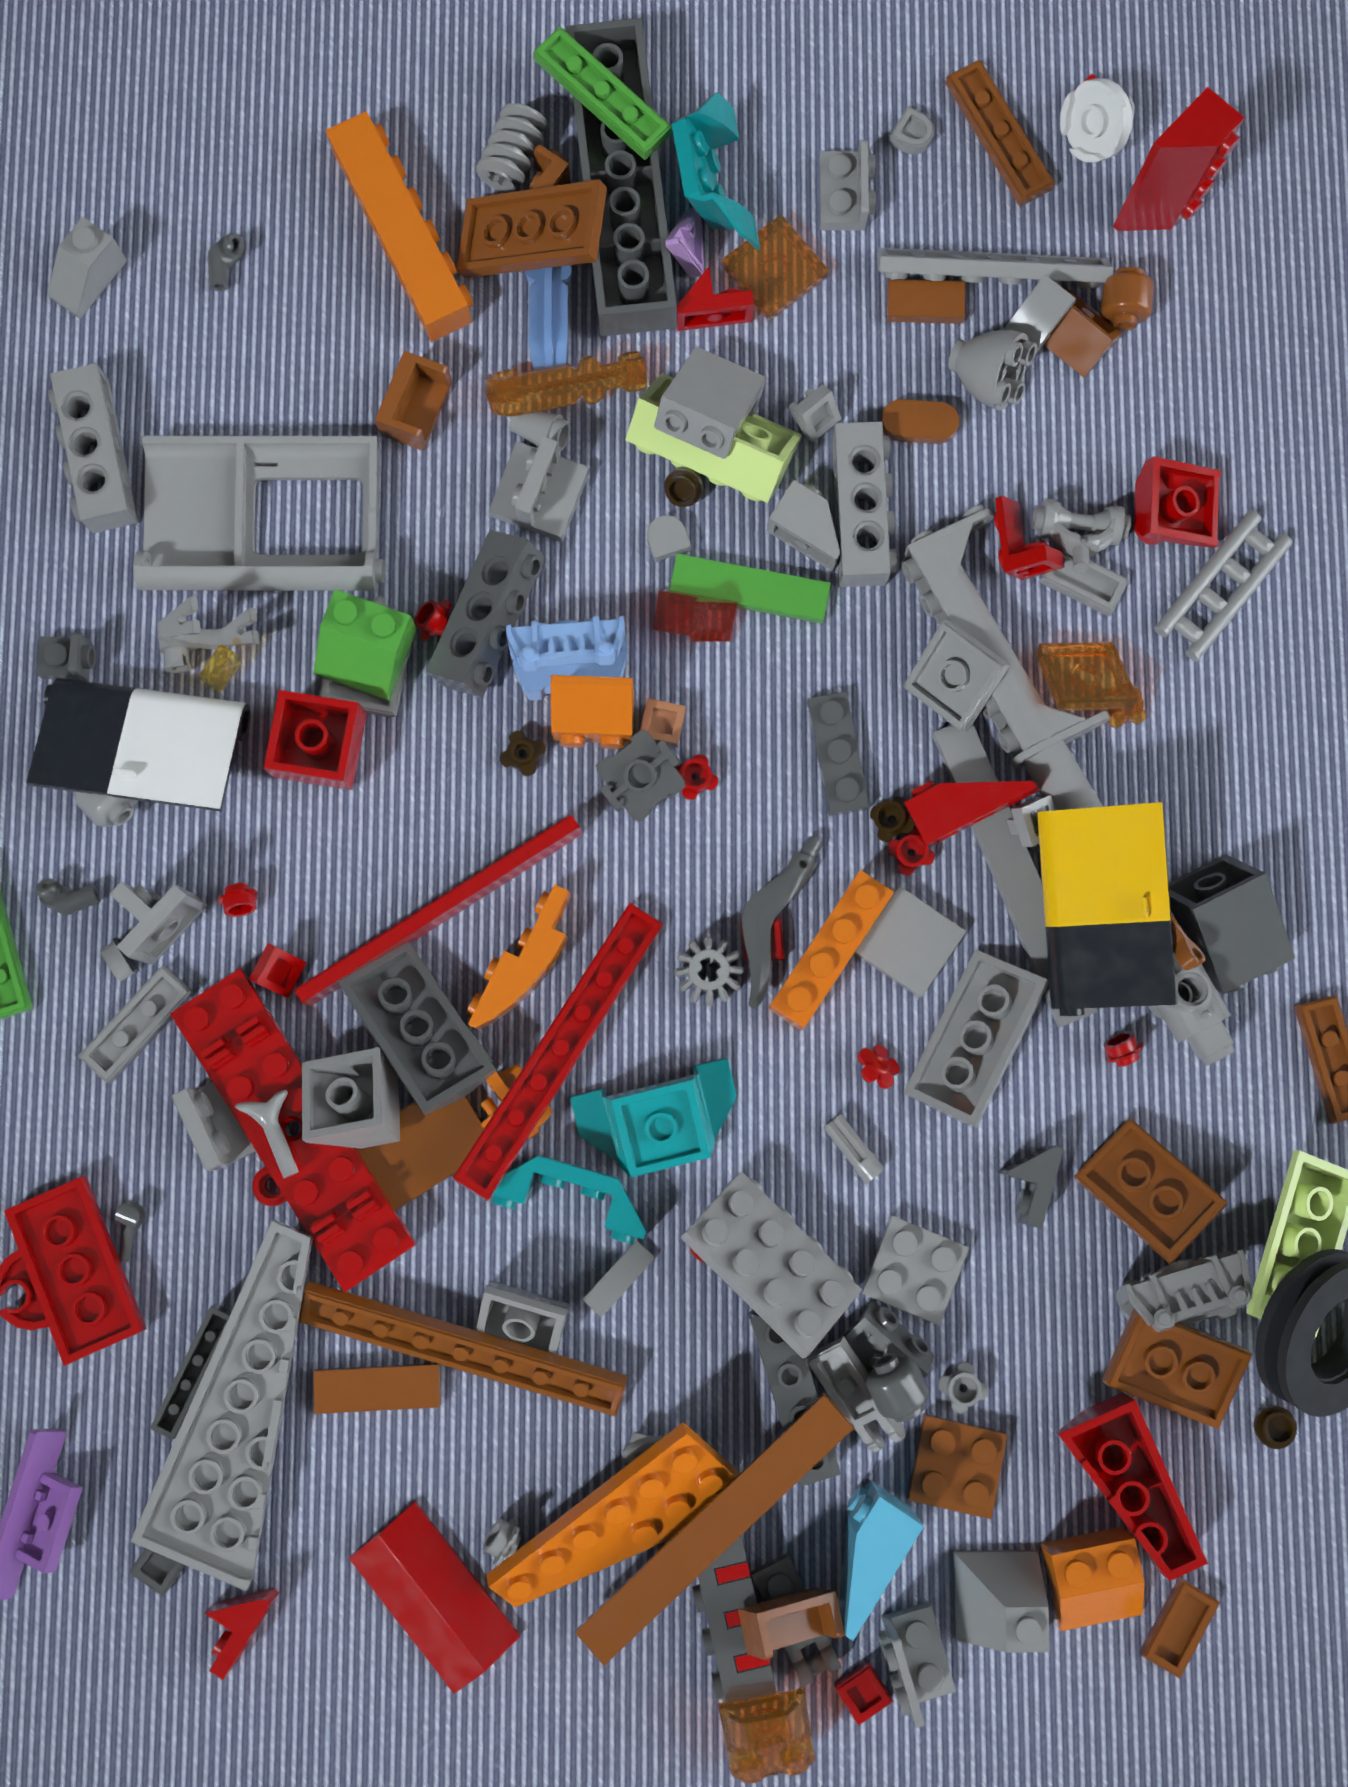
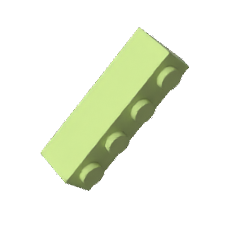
M662 373L638 398L625 440L635 444L636 448L641 452L657 454L671 460V463L677 468H689L705 475L710 482L716 485L730 486L741 491L743 496L750 500L768 503L782 481L802 434L759 415L753 414L752 417L747 415L734 436L727 457L723 459L655 429L654 424L661 397L674 379Z
M1293 1151L1246 1314L1261 1319L1268 1301L1279 1283L1303 1259L1322 1250H1342L1348 1229L1347 1169L1302 1151Z

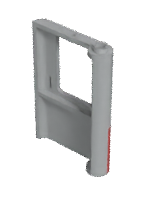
M142 436V445L145 451L143 551L135 553L133 563L134 580L138 590L334 591V589L340 591H377L378 583L385 582L384 559H379L380 447L377 436ZM262 480L361 481L363 483L361 552L355 555L257 554L255 552V495L257 483Z

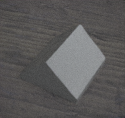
M491 1281L484 1290L476 1331L557 1354L571 1304Z

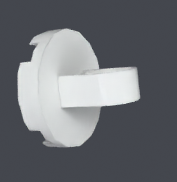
M1095 78L1084 81L1065 98L1060 112L1062 136L1067 135L1068 141L1073 147L1069 148L1071 154L1083 162H1100L1113 157L1127 143L1132 130L1135 108L1134 103L1128 98L1120 85L1109 79Z

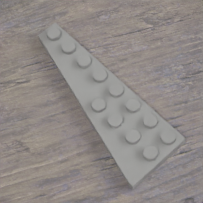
M273 1220L269 1226L130 1541L244 1591L248 1590L254 1578L313 1241L312 1235L277 1220Z

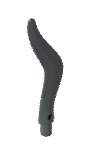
M809 836L801 852H794L783 872L756 892L744 907L742 930L751 975V991L748 1004L753 1009L761 1004L769 984L772 923L782 909L800 891L817 866L814 859L823 843L815 837Z

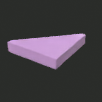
M695 208L686 209L666 239V247L690 278L701 276L704 273L702 217Z

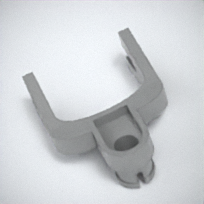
M190 596L161 621L157 622L159 649L165 657L164 667L166 672L183 673L190 671L189 652L198 648L224 649L233 646L260 644L258 631L250 630L244 632L246 626L257 622L256 608L249 607L223 628L200 629L199 620L185 621L188 615L198 611L197 597Z

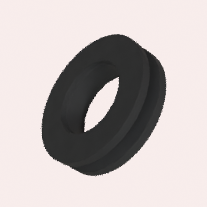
M1327 1249L1316 1252L1303 1259L1288 1272L1268 1301L1256 1338V1366L1264 1386L1275 1396L1289 1402L1297 1409L1311 1416H1330L1348 1408V1252L1339 1249ZM1345 1301L1344 1319L1339 1335L1330 1350L1319 1361L1311 1364V1348L1316 1331L1325 1316L1338 1303Z

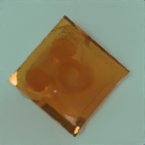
M804 1687L734 1702L718 1703L730 1773L733 1777L740 1779L744 1783H757L768 1776L784 1773L787 1775H799L804 1773L815 1761L816 1756Z

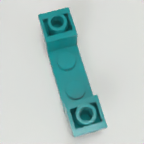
M542 1155L506 1173L492 1194L491 1203L509 1209H515L517 1203L524 1205L528 1201L535 1174L538 1173L542 1174L540 1182L564 1189L566 1182L582 1186L580 1194L599 1200H604L606 1193L613 1195L604 1226L605 1229L612 1230L610 1238L634 1244L636 1238L644 1240L647 1231L619 1178Z

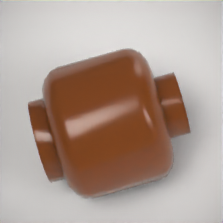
M1138 267L1119 268L1103 284L1102 317L1113 323V327L1116 329L1132 330L1137 327L1138 323L1146 321L1152 313L1154 283L1148 275H1145L1143 269Z

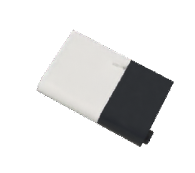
M59 677L54 680L52 685L49 684L46 687L44 694L46 708L26 782L29 786L108 795L117 798L222 812L237 742H244L250 728L251 711L248 703Z

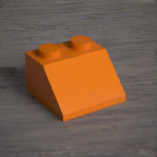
M551 675V733L554 741H560L561 746L568 748L584 747V742L600 743V747L605 749H622L624 744L632 742L630 738L633 736L634 723L633 678Z
M1123 1527L1040 1543L1060 1632L1143 1615L1145 1582L1135 1538Z

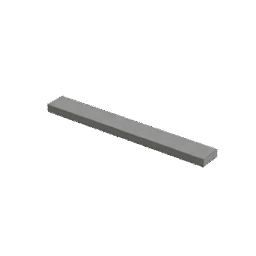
M973 724L968 732H961L953 725L933 732L932 737L952 783L998 782ZM1007 807L971 827L1034 974L1049 981L1042 881L1027 847H1022L1019 835H1011L1007 819L1013 817L1010 808ZM1049 983L1043 993L1058 1028L1098 1012L1097 1008H1084L1085 1015L1060 1016L1059 1009L1051 1008Z

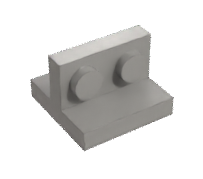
M542 436L538 449L516 441L489 508V515L495 519L563 542L589 476V467L560 457L558 441Z
M120 882L110 895L129 911L139 923L116 947L128 958L153 965L208 905L197 895L175 884L163 897H160L153 890L150 889L148 891L140 884H137L134 888Z

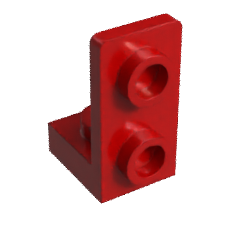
M1005 496L995 498L994 524L999 532L1001 545L998 559L1004 573L1025 580L1065 568L1063 552L1047 546V543L1037 542L1025 546L1020 504Z

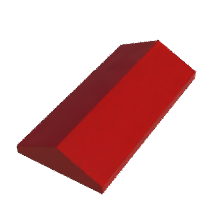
M416 1501L349 1557L352 1564L454 1694L486 1672L521 1636Z

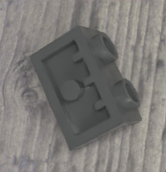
M873 1300L866 1306L863 1315L842 1335L869 1374L874 1369L873 1363L878 1358L894 1353L897 1357L913 1359L917 1363L923 1378L928 1376L935 1358L929 1345L921 1337L912 1335L899 1323L898 1318L891 1310L881 1307Z

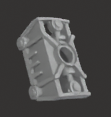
M1243 1250L1224 1251L1214 1256L1197 1258L1195 1261L1193 1259L1178 1261L1157 1270V1273H1148L1147 1280L1140 1282L1139 1280L1135 1281L1132 1279L1123 1282V1285L1117 1290L1115 1297L1121 1312L1127 1320H1129L1135 1308L1146 1324L1152 1326L1158 1333L1171 1329L1176 1322L1190 1325L1213 1317L1223 1320L1235 1315L1238 1308L1246 1306L1251 1300L1250 1294H1252L1248 1261Z

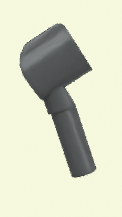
M132 1200L122 1203L115 1214V1220L126 1225L119 1260L123 1262L130 1261L136 1230L141 1226L147 1214L146 1209L142 1205Z

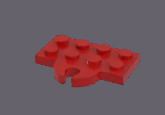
M86 1176L76 1178L4 1210L18 1250L6 1257L0 1265V1295L7 1294L14 1284L23 1287L26 1293V1300L20 1308L9 1306L0 1311V1315L4 1320L16 1328L32 1331L49 1327L64 1366L147 1330Z

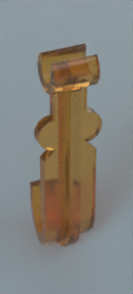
M632 351L619 355L618 362L600 365L596 358L586 356L579 361L577 369L570 364L517 374L516 368L507 369L485 376L486 387L484 389L486 400L489 401L490 410L500 416H519L573 405L577 403L580 397L589 404H596L603 398L604 390L621 387L624 391L636 392L646 389L645 359L640 357L639 351Z

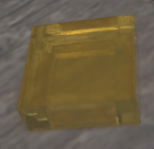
M221 644L201 670L199 677L209 687L221 694L243 661L234 651Z

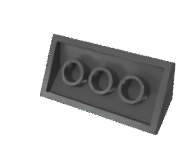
M410 942L401 945L338 981L340 988L424 1115L462 1100L496 1072L495 1067Z

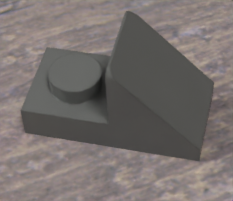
M1045 1146L998 1172L999 1174L1028 1182L1027 1190L1021 1189L1016 1202L1015 1212L1020 1214L1019 1223L1039 1229L1043 1228L1064 1148Z

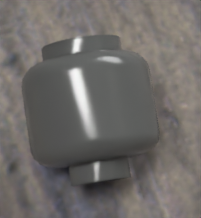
M894 1353L878 1358L873 1363L874 1369L867 1376L866 1380L867 1389L878 1412L883 1417L894 1419L896 1422H905L917 1417L925 1409L924 1404L929 1397L928 1386L917 1363L909 1357H897Z

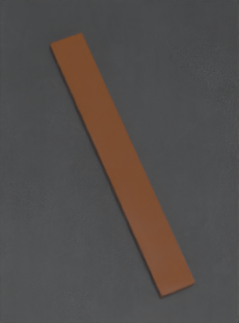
M309 1281L304 1289L299 1323L617 1417L628 1375L352 1293H344L342 1290Z
M825 1393L821 1395L576 1629V1635L601 1664L605 1666L854 1429L853 1423Z

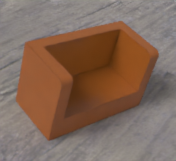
M404 350L375 418L381 436L422 451L425 450L452 385V379L447 366Z
M813 1587L738 1609L746 1652L748 1655L763 1660L773 1658V1650L823 1635L832 1638L845 1636L836 1591Z

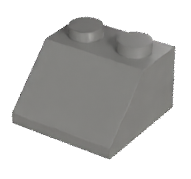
M380 1047L302 1062V1140L304 1142L362 1149L400 1141L398 1074Z

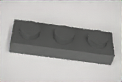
M847 692L808 698L806 703L829 816L868 810L870 805Z

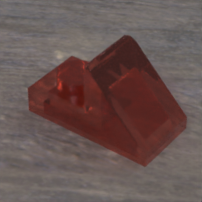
M660 588L653 630L690 636V641L731 642L738 602Z

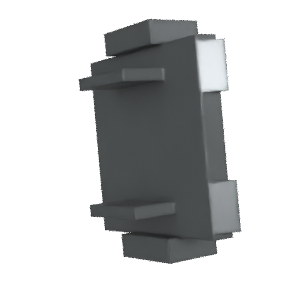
M643 729L630 738L632 742L611 759L607 756L595 765L597 767L596 771L606 783L600 788V791L616 812L625 808L633 820H637L638 823L650 815V809L670 794L676 795L686 787V781L676 769L682 762L665 740L657 744L649 732Z

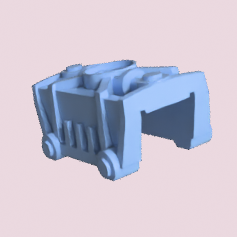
M595 616L584 622L562 620L554 624H544L531 621V626L512 627L511 624L506 625L512 666L522 691L526 692L529 700H542L545 694H551V675L623 677L627 663L624 616H619V619L600 621L599 616Z

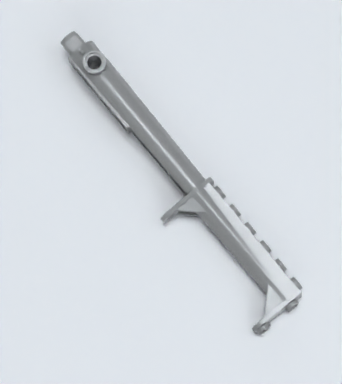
M982 504L974 506L963 514L962 520L934 533L929 529L915 536L911 540V544L906 547L901 568L907 581L911 584L915 583L921 594L920 602L925 613L929 617L934 616L939 626L943 620L952 621L1010 664L981 711L986 718H992L998 729L997 738L1005 752H1011L1014 759L1011 761L1013 769L1016 770L1025 766L1032 781L1037 783L1040 789L1038 791L1041 796L1052 795L1056 810L1103 807L1066 744L1109 721L1111 717L1108 711H1103L1085 719L1046 706L961 565L969 534L981 529L994 518L991 510L985 509ZM1174 955L1177 1005L1148 1007L1155 1016L1165 1020L1177 1043L1187 1039L1197 1059H1201L1203 1064L1208 1066L1235 1052L1232 1046L1234 1042L1222 1023V1020L1231 1016L1202 964L1196 968L1184 970Z

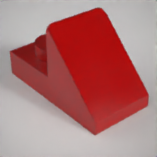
M708 267L678 303L676 331L752 322L754 310L752 290L741 291L734 288L713 295L710 267Z
M269 1588L215 1602L207 1609L205 1614L227 1628L211 1651L217 1658L209 1672L222 1680L225 1679L234 1668L280 1593L279 1591Z

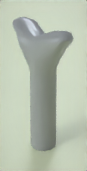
M287 1090L275 1093L267 1103L240 1102L235 1107L239 1111L250 1115L262 1126L283 1179L299 1172L278 1122L281 1106L288 1094Z

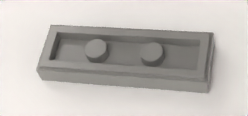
M162 965L78 1057L106 1083L112 1084L172 1019L170 1013L187 1003L195 992L170 969Z

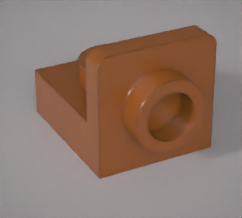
M538 144L533 152L535 166L539 172L533 178L529 190L571 184L569 163L565 157L554 149L549 151Z

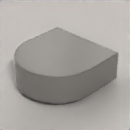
M907 106L889 136L888 144L907 154L916 155L923 153L931 145L934 125L929 117Z
M669 515L660 516L654 519L648 527L647 542L654 562L691 551L692 546L683 523L676 517Z

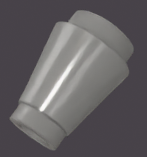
M516 409L510 420L511 432L517 433V435L538 447L542 436L558 441L559 452H561L565 448L570 436V422L563 420L561 414Z

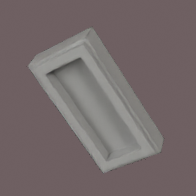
M1063 552L1065 568L1043 574L1039 583L1110 617L1129 579L1089 560V569L1086 572H1076L1073 569V556Z

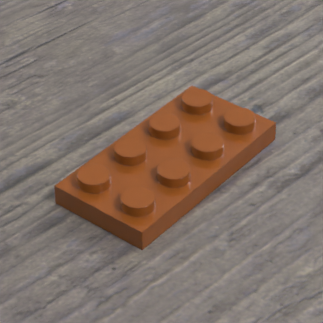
M598 179L467 199L456 271L464 278L597 262L607 187Z

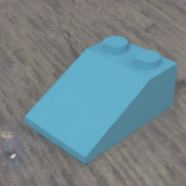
M872 1480L868 1481L865 1488L858 1486L847 1504L850 1512L847 1515L838 1604L844 1633L852 1641H854L924 1527L912 1507Z

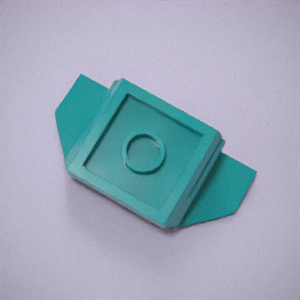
M716 92L698 110L671 124L684 196L711 229L728 231L735 228L740 237L753 245L756 250H759L760 243L755 217L745 207L727 198L723 187L717 181L716 173L721 171V167L714 149L738 141L740 138L733 106Z
M728 1058L692 1066L694 1075L607 1096L605 1088L570 1096L579 1136L619 1163L620 1168L630 1178L711 1158L715 1146V1138L737 1097Z

